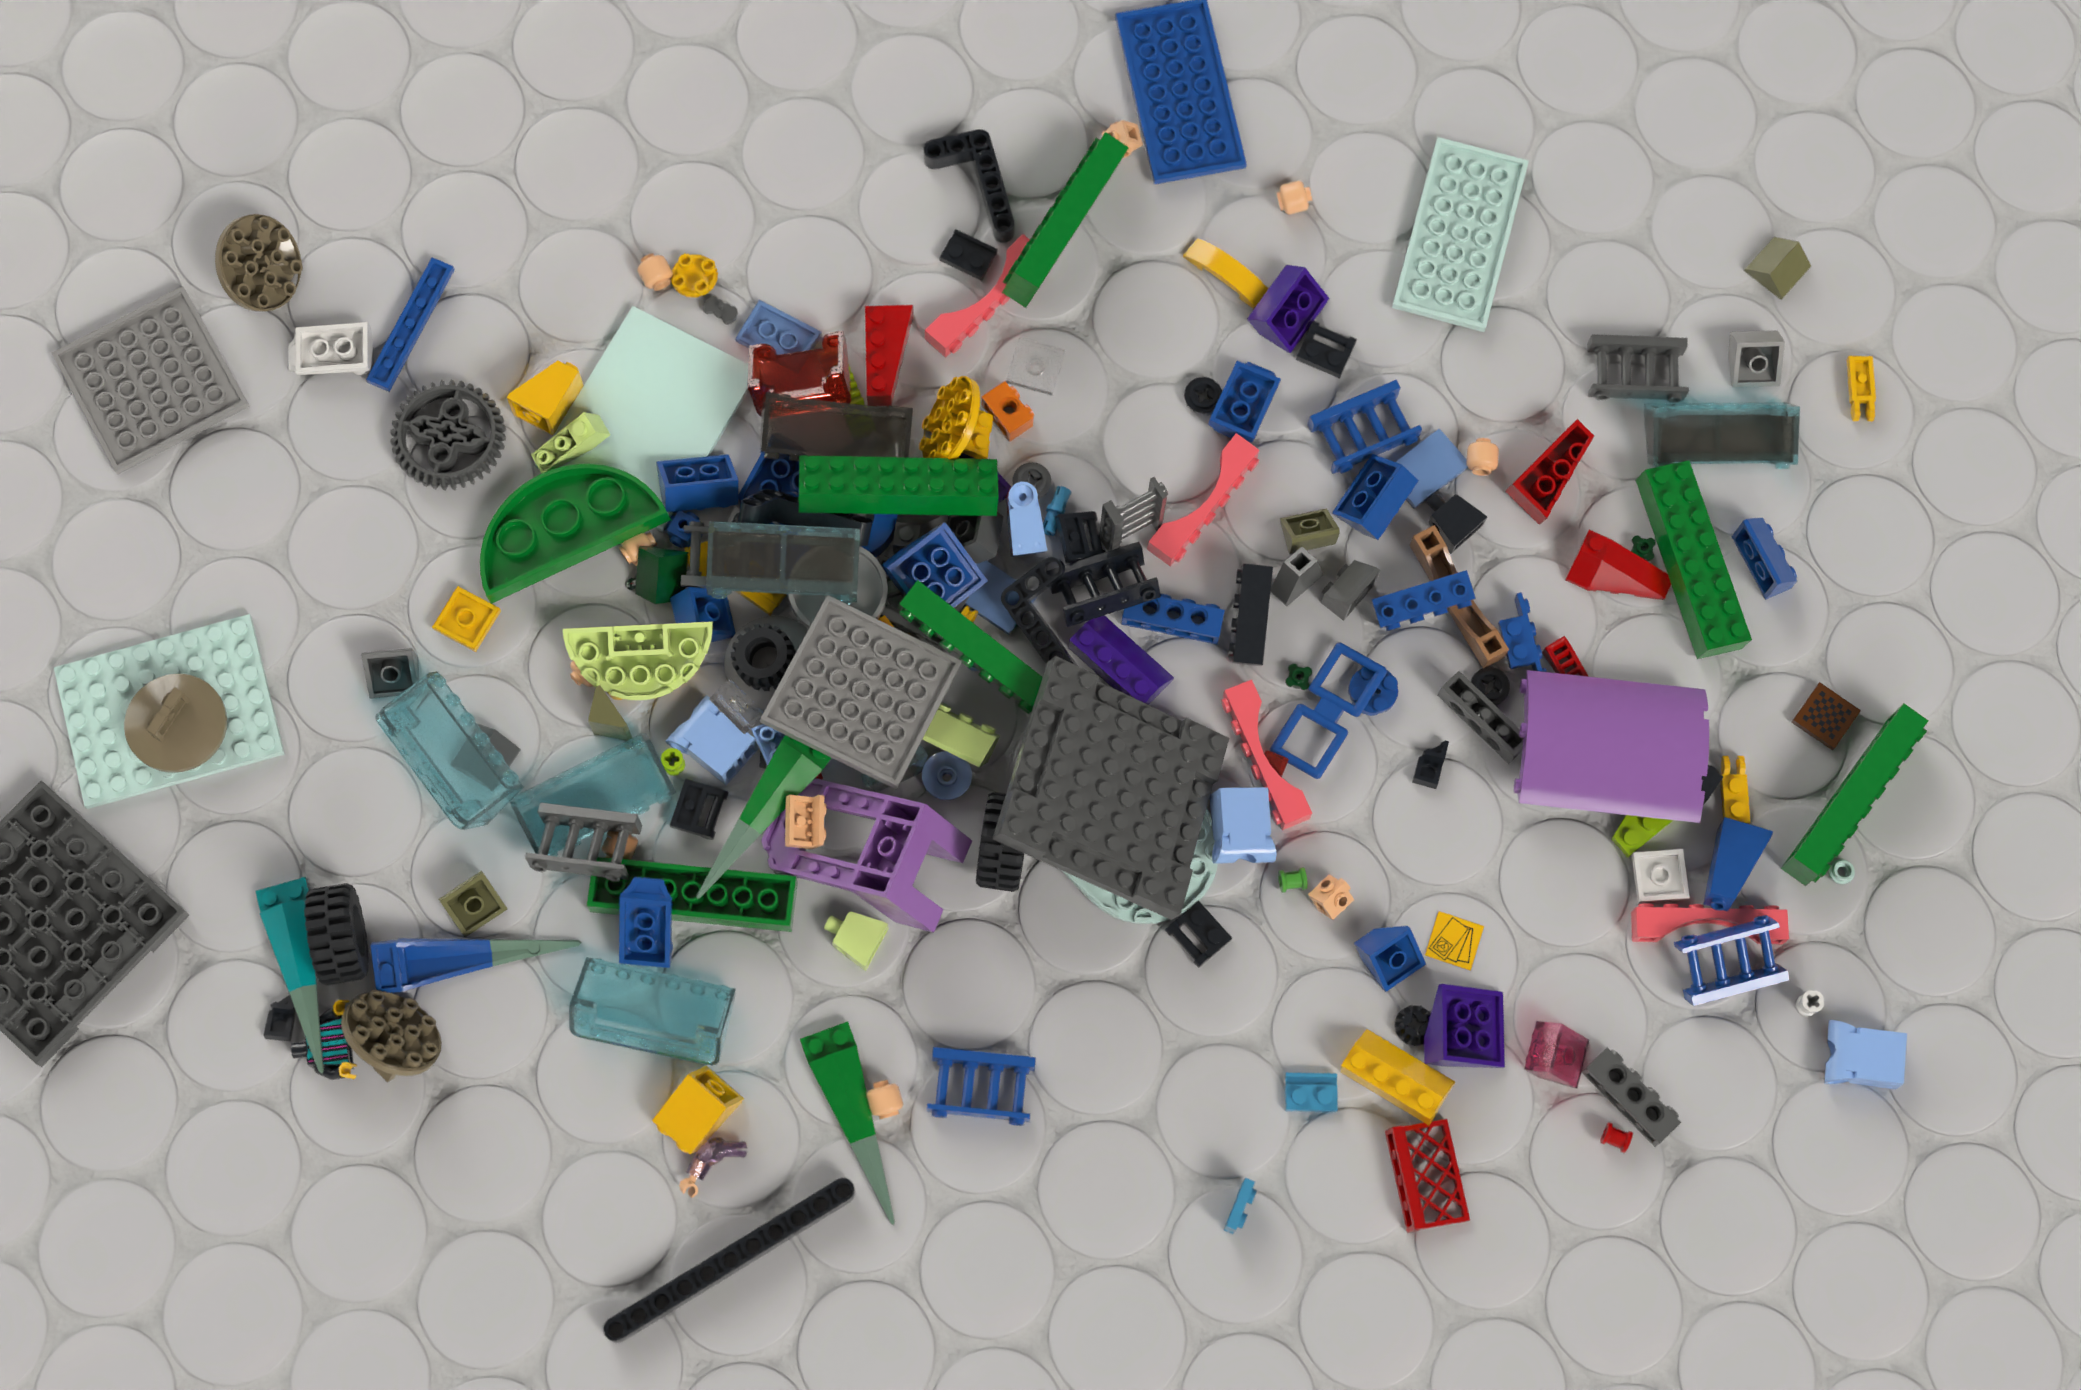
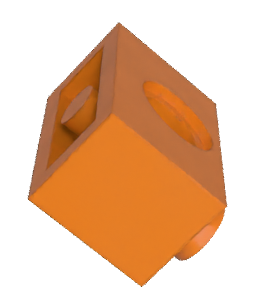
M1004 381L981 396V405L987 413L994 415V423L1010 442L1033 427L1034 413L1027 404L1023 405L1019 400L1020 395L1014 386L1010 387ZM1012 407L1015 411L1013 413H1006L1003 409Z

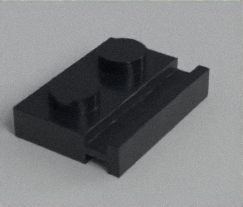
M955 229L953 236L940 256V261L982 281L994 257L997 255L998 249Z

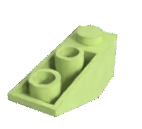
M583 412L532 453L531 456L540 472L544 473L558 468L594 449L609 437L610 433L599 415Z

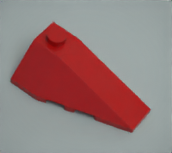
M1590 529L1584 537L1565 581L1587 591L1596 592V590L1608 591L1611 594L1624 593L1632 594L1635 597L1659 600L1666 598L1671 586L1666 572L1612 539Z

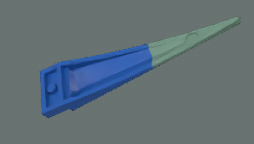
M398 938V940L372 942L370 946L376 990L395 993L485 968L579 946L581 941Z

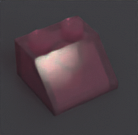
M1536 1021L1524 1070L1538 1078L1578 1088L1589 1039L1561 1023Z

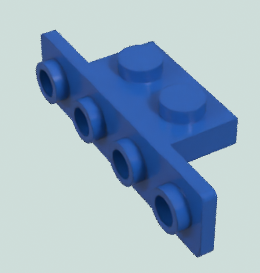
M1522 592L1517 593L1514 601L1519 617L1504 619L1498 622L1501 637L1509 648L1506 654L1509 668L1511 670L1531 665L1533 671L1547 672L1546 668H1542L1540 659H1542L1541 647L1539 644H1535L1536 628L1534 622L1529 621L1528 613H1530L1528 599L1523 598Z

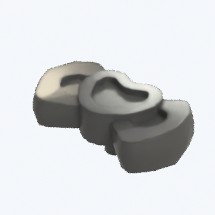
M711 296L704 302V312L706 314L714 313L717 318H722L726 325L733 323L737 319V308L724 303L722 300L717 299L716 296Z

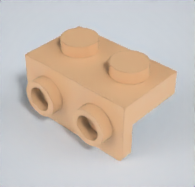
M817 795L815 797L786 796V847L815 849L824 844L826 839L824 816L827 810L824 803V795Z

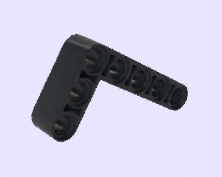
M977 129L928 141L923 149L924 163L930 169H940L970 161L973 162L993 236L998 242H1009L1014 236V218L989 133L985 130ZM983 142L985 145L977 146L975 143ZM955 147H959V148H961L962 150H961V151H953L952 149L955 148ZM936 152L939 155L936 157H932L929 154ZM989 163L991 164V166L983 167L981 166V164ZM995 184L997 185V187L989 188L987 187V185ZM1001 205L1003 206V208L994 209L993 206ZM1000 226H1007L1009 229H1008V230H1000L999 227H1000Z
M763 489L741 500L737 525L743 529L757 530L775 521L863 547L869 544L873 521L870 518L853 513H799V497L772 489Z
M1048 557L1008 586L1001 594V602L1046 664L1051 660L1054 652L1060 651L1064 660L1078 666L1031 602L1065 574L1064 563L1060 559ZM1056 562L1059 566V571L1057 574L1050 576L1047 572V567L1050 563ZM1032 577H1036L1039 580V586L1035 590H1030L1027 584L1028 580ZM1016 591L1019 595V601L1017 604L1011 605L1008 602V596L1011 592ZM1027 611L1032 612L1034 615V620L1030 625H1025L1022 621L1023 614ZM1042 631L1048 634V642L1044 645H1040L1037 641V635Z

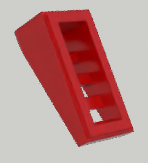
M1565 636L1546 646L1542 651V654L1555 673L1568 675L1578 673L1580 676L1589 677ZM1561 648L1563 652L1555 656L1554 652ZM1567 656L1569 660L1560 664L1559 660ZM1571 665L1574 666V669L1565 673L1564 669Z

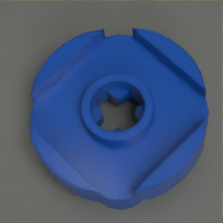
M1366 667L1357 671L1349 683L1348 694L1353 705L1356 704L1375 672ZM1388 670L1377 688L1380 694L1375 693L1362 711L1363 714L1374 716L1387 712L1393 707L1398 697V681Z

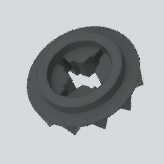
M1030 462L1016 469L1012 480L1013 485L1018 482H1028L1030 474L1033 480H1039L1036 482L1035 487L1038 499L1047 494L1051 487V475L1043 465Z

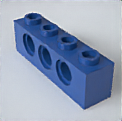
M1160 594V598L1124 609L1121 625L1216 645L1218 644L1225 610L1220 609L1215 604L1199 605L1191 599H1182L1180 601L1172 599L1171 596L1166 594ZM1151 606L1156 611L1153 614H1147L1143 611V608ZM1170 611H1176L1180 615V617L1177 619H1171L1168 617L1167 613ZM1200 616L1204 622L1195 624L1191 618Z

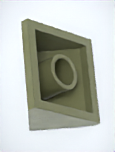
M1774 237L1744 271L1782 300L1811 268V264L1799 241Z
M1327 508L1280 518L1289 554L1295 553L1301 547L1305 550H1312L1337 543L1340 529Z
M598 685L595 688L588 718L593 734L629 741L632 739V735L628 725L603 688Z
M482 871L439 898V901L464 937H467L507 910V907Z

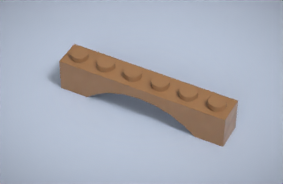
M1435 525L1413 536L1409 546L1430 581L1458 573L1447 545ZM1473 600L1471 601V606L1458 609L1457 605L1447 608L1482 668L1505 658L1509 648L1498 630L1488 621Z

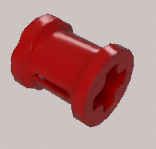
M1608 1122L1602 1133L1600 1143L1603 1145L1608 1143L1619 1148L1620 1152L1626 1153L1633 1138V1132L1622 1131L1613 1127V1124Z

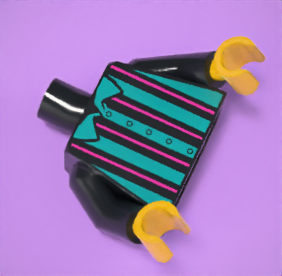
M349 1000L335 1001L332 1008L319 1016L323 1073L318 1071L306 1036L305 1042L291 1044L293 1059L307 1057L308 1066L314 1068L317 1074L330 1080L356 1078V1075L350 1074V1071L357 1067V1064H354L353 1050L344 1037L341 1025L345 1004Z

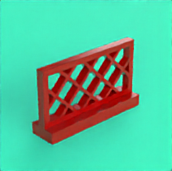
M1448 1120L1432 1121L1430 1125L1425 1123L1401 1125L1386 1130V1140L1407 1233L1470 1221ZM1433 1127H1442L1444 1137L1440 1143L1428 1135ZM1414 1131L1422 1137L1416 1147L1407 1142L1405 1132ZM1425 1140L1437 1147L1431 1158L1419 1150ZM1440 1150L1448 1155L1449 1163L1446 1168L1434 1161ZM1416 1154L1428 1162L1422 1172L1413 1167L1412 1160ZM1431 1165L1442 1172L1437 1183L1425 1176ZM1445 1176L1454 1181L1455 1188L1451 1194L1440 1187ZM1421 1180L1433 1187L1427 1198L1418 1191V1185ZM1436 1191H1439L1448 1198L1442 1209L1430 1201ZM1451 1201L1460 1206L1462 1217L1453 1218L1445 1212ZM1427 1205L1439 1213L1434 1222H1425L1423 1212Z

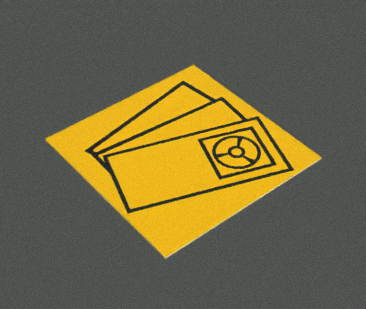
M1438 911L1425 956L1471 971L1484 926Z

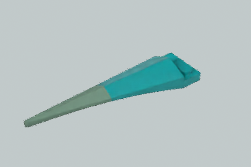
M302 877L256 890L255 892L260 916L318 1071L323 1073L316 971L313 968L305 926V896L310 889L307 878Z

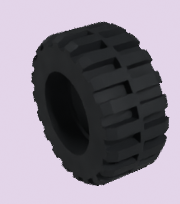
M992 792L988 794L977 862L976 884L982 888L1014 892L1019 890L1024 853L992 839L1006 793Z
M348 883L311 889L305 896V926L309 952L319 982L328 986L362 980L367 976L369 957L365 922L356 889Z

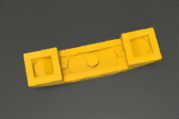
M1197 238L1183 255L1186 260L1201 271L1203 268L1240 294L1239 299L1253 309L1269 289L1257 276L1235 258L1202 239Z

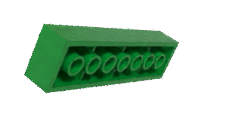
M1106 132L1101 139L1095 138L1086 155H1084L1076 170L1070 176L1065 187L1061 190L1054 204L1050 207L1041 224H1039L1003 280V283L1006 284L1002 291L1003 294L1027 308L1129 149L1128 146Z
M799 455V513L997 516V459Z
M1690 461L1645 469L1635 481L1696 658L1701 659L1741 650L1752 641Z
M917 580L899 603L898 608L901 610L899 614L910 623L913 620L921 625L919 630L929 638L934 635L940 640L938 645L948 653H951L952 650L960 656L959 660L962 661V664L969 669L974 666L980 671L979 677L989 684L992 681L999 686L998 691L1008 699L1014 697L1019 701L1017 705L1027 714L1032 713L1043 677Z
M1905 703L1889 716L1781 867L1783 871L1804 886H1807L1811 881L1816 883L1820 877L1826 874L1831 867L1828 863L1841 853L1845 847L1843 844L1858 829L1859 826L1857 824L1868 815L1873 808L1871 806L1876 799L1878 800L1886 790L1884 786L1896 776L1900 770L1898 767L1913 752L1914 749L1912 747L1926 734L1927 730L1924 727L1929 720Z
M606 857L597 858L598 862L611 863L612 858ZM622 859L621 864L625 865L630 875L629 880L611 881L605 877L591 876L587 908L592 913L619 915L620 895L630 885L633 878H655L664 881L667 891L672 898L673 921L792 932L798 885L796 876L727 869L703 896L698 899L697 894L711 868Z

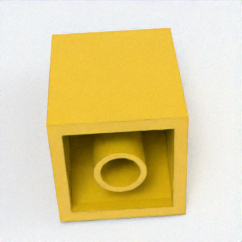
M557 360L510 392L507 400L513 415L554 435L584 386L578 371L579 369L569 362L564 364Z
M706 1065L689 1073L652 1121L657 1125V1129L662 1134L670 1136L676 1142L677 1147L681 1151L691 1155L702 1148L742 1103L744 1098Z

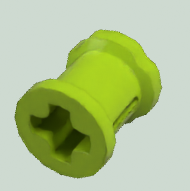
M668 748L662 753L661 763L663 769L669 775L676 776L684 771L685 760L681 751L676 748ZM672 758L677 759V761L674 763V766H670L669 762H672Z

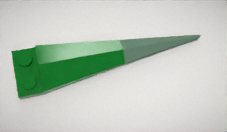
M787 735L784 736L700 888L697 899L703 896L786 809V796L799 795L823 771L831 757Z
M847 1021L800 1039V1042L815 1078L890 1223L894 1225L893 1211L872 1114L867 1100V1091L858 1049Z

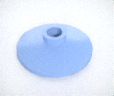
M942 751L934 754L926 761L922 770V781L926 790L935 798L953 800L962 796L968 790L972 781V771L967 761L947 751ZM945 774H949L952 779L946 782L942 777Z

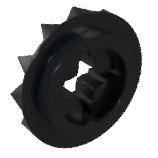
M1195 378L1185 388L1184 398L1186 405L1194 413L1199 412L1205 415L1208 412H1213L1221 396L1222 389L1211 378ZM1208 389L1207 397L1209 400L1204 399L1199 403V395L1197 393L1202 394Z
M1482 668L1471 679V683L1494 705L1500 704L1509 694V680L1497 668ZM1495 679L1493 688L1496 691L1491 690L1485 694L1486 686L1483 683L1489 684Z
M1410 1005L1402 1009L1395 1019V1031L1398 1037L1408 1045H1423L1431 1012L1421 1005ZM1413 1015L1417 1022H1425V1024L1419 1027L1418 1035L1414 1028H1405V1026L1412 1023Z

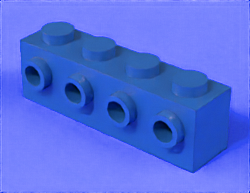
M1465 570L1374 598L1372 602L1380 628L1386 627V630L1390 631L1400 628V622L1409 620L1410 624L1425 620L1423 615L1433 613L1435 617L1448 613L1447 608L1457 605L1458 609L1471 606V601L1475 600L1476 597L1468 572Z

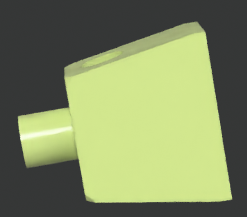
M849 911L844 921L831 915L824 929L836 935L832 942L833 947L866 971L889 927L886 922Z

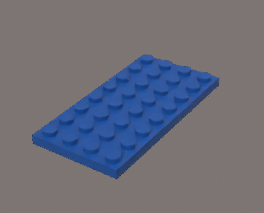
M1190 0L1116 13L1115 19L1154 185L1245 169L1247 163L1207 0Z

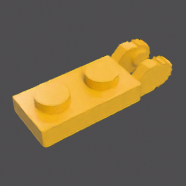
M1848 356L1846 361L1852 421H1859L1861 415L1860 404H1866L1867 421H1874L1876 391L1873 357Z
M1722 756L1721 775L1723 778L1720 781L1723 818L1726 817L1750 824L1744 756H1737V774H1730L1729 757Z

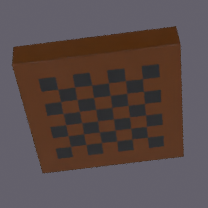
M1819 682L1791 723L1833 751L1861 710Z

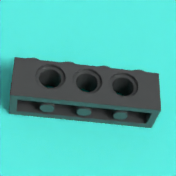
M1460 671L1441 687L1438 696L1508 764L1522 752L1523 738L1519 736L1520 729Z
M1607 1047L1581 1073L1654 1147L1659 1145L1681 1123L1678 1119L1679 1115L1672 1107H1666L1659 1100L1660 1096L1653 1088H1647L1641 1082V1076L1634 1069H1628L1622 1063L1623 1058L1618 1052ZM1610 1071H1615L1619 1074V1083L1610 1080ZM1629 1089L1637 1092L1638 1101L1635 1102L1628 1098L1627 1092ZM1647 1108L1655 1110L1657 1114L1656 1120H1650L1647 1117Z

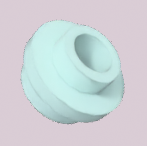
M1838 859L1831 864L1829 875L1834 882L1847 884L1854 878L1855 869L1849 861ZM1839 868L1843 869L1845 876H1840L1837 870Z

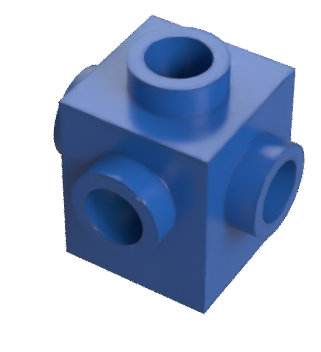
M679 510L676 516L672 515L670 517L671 520L667 522L666 528L669 540L679 548L691 547V533H684L682 528L684 525L689 526V522L701 521H699L700 518L689 511L684 513Z

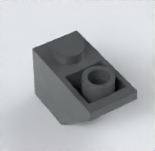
M1303 547L1299 548L1283 562L1271 587V593L1286 607L1323 576L1318 560Z

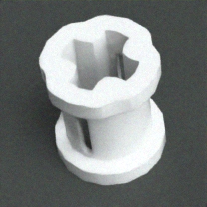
M1808 990L1796 1000V1010L1802 1016L1809 1017L1814 1015L1824 1006L1823 995L1816 990ZM1809 999L1813 1002L1811 1007L1807 1005Z

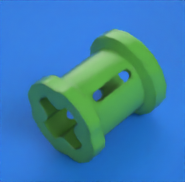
M1304 867L1298 871H1278L1281 893L1286 892L1287 889H1307V876Z

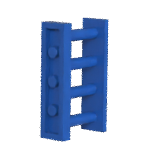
M1397 379L1309 417L1307 425L1311 433L1317 430L1322 432L1336 458L1331 467L1332 474L1339 471L1340 473L1348 472L1353 468V465L1369 459L1372 454L1379 455L1403 444L1406 446L1411 445L1418 440L1422 431L1421 425L1410 429L1396 401L1401 388ZM1381 403L1388 405L1402 433L1390 438L1388 437L1374 410L1376 405ZM1360 412L1366 414L1380 441L1369 447L1366 446L1353 420L1354 415ZM1339 421L1345 424L1358 449L1357 452L1345 456L1331 429L1332 424Z
M1758 916L1754 918V921L1699 936L1687 935L1682 937V940L1674 942L1675 948L1682 953H1687L1693 983L1691 988L1683 989L1684 999L1695 1006L1788 981V971L1774 961L1769 930L1780 928L1779 923L1769 916ZM1759 933L1765 965H1763L1762 969L1751 970L1745 937ZM1735 940L1741 971L1739 975L1729 977L1726 973L1721 943ZM1711 946L1717 978L1713 982L1704 983L1697 950Z
M933 1047L932 1061L937 1062L939 1074L935 1104L927 1103V1112L932 1113V1117L947 1118V1114L1000 1119L1009 1120L1010 1125L1024 1126V1122L1030 1121V1114L1023 1113L1026 1075L1029 1074V1071L1035 1070L1036 1057ZM953 1063L963 1064V1068H965L961 1107L946 1105L949 1068L952 1067ZM978 1066L988 1067L990 1071L987 1109L971 1108L974 1076ZM1004 1069H1014L1016 1074L1012 1112L997 1110L1000 1075Z

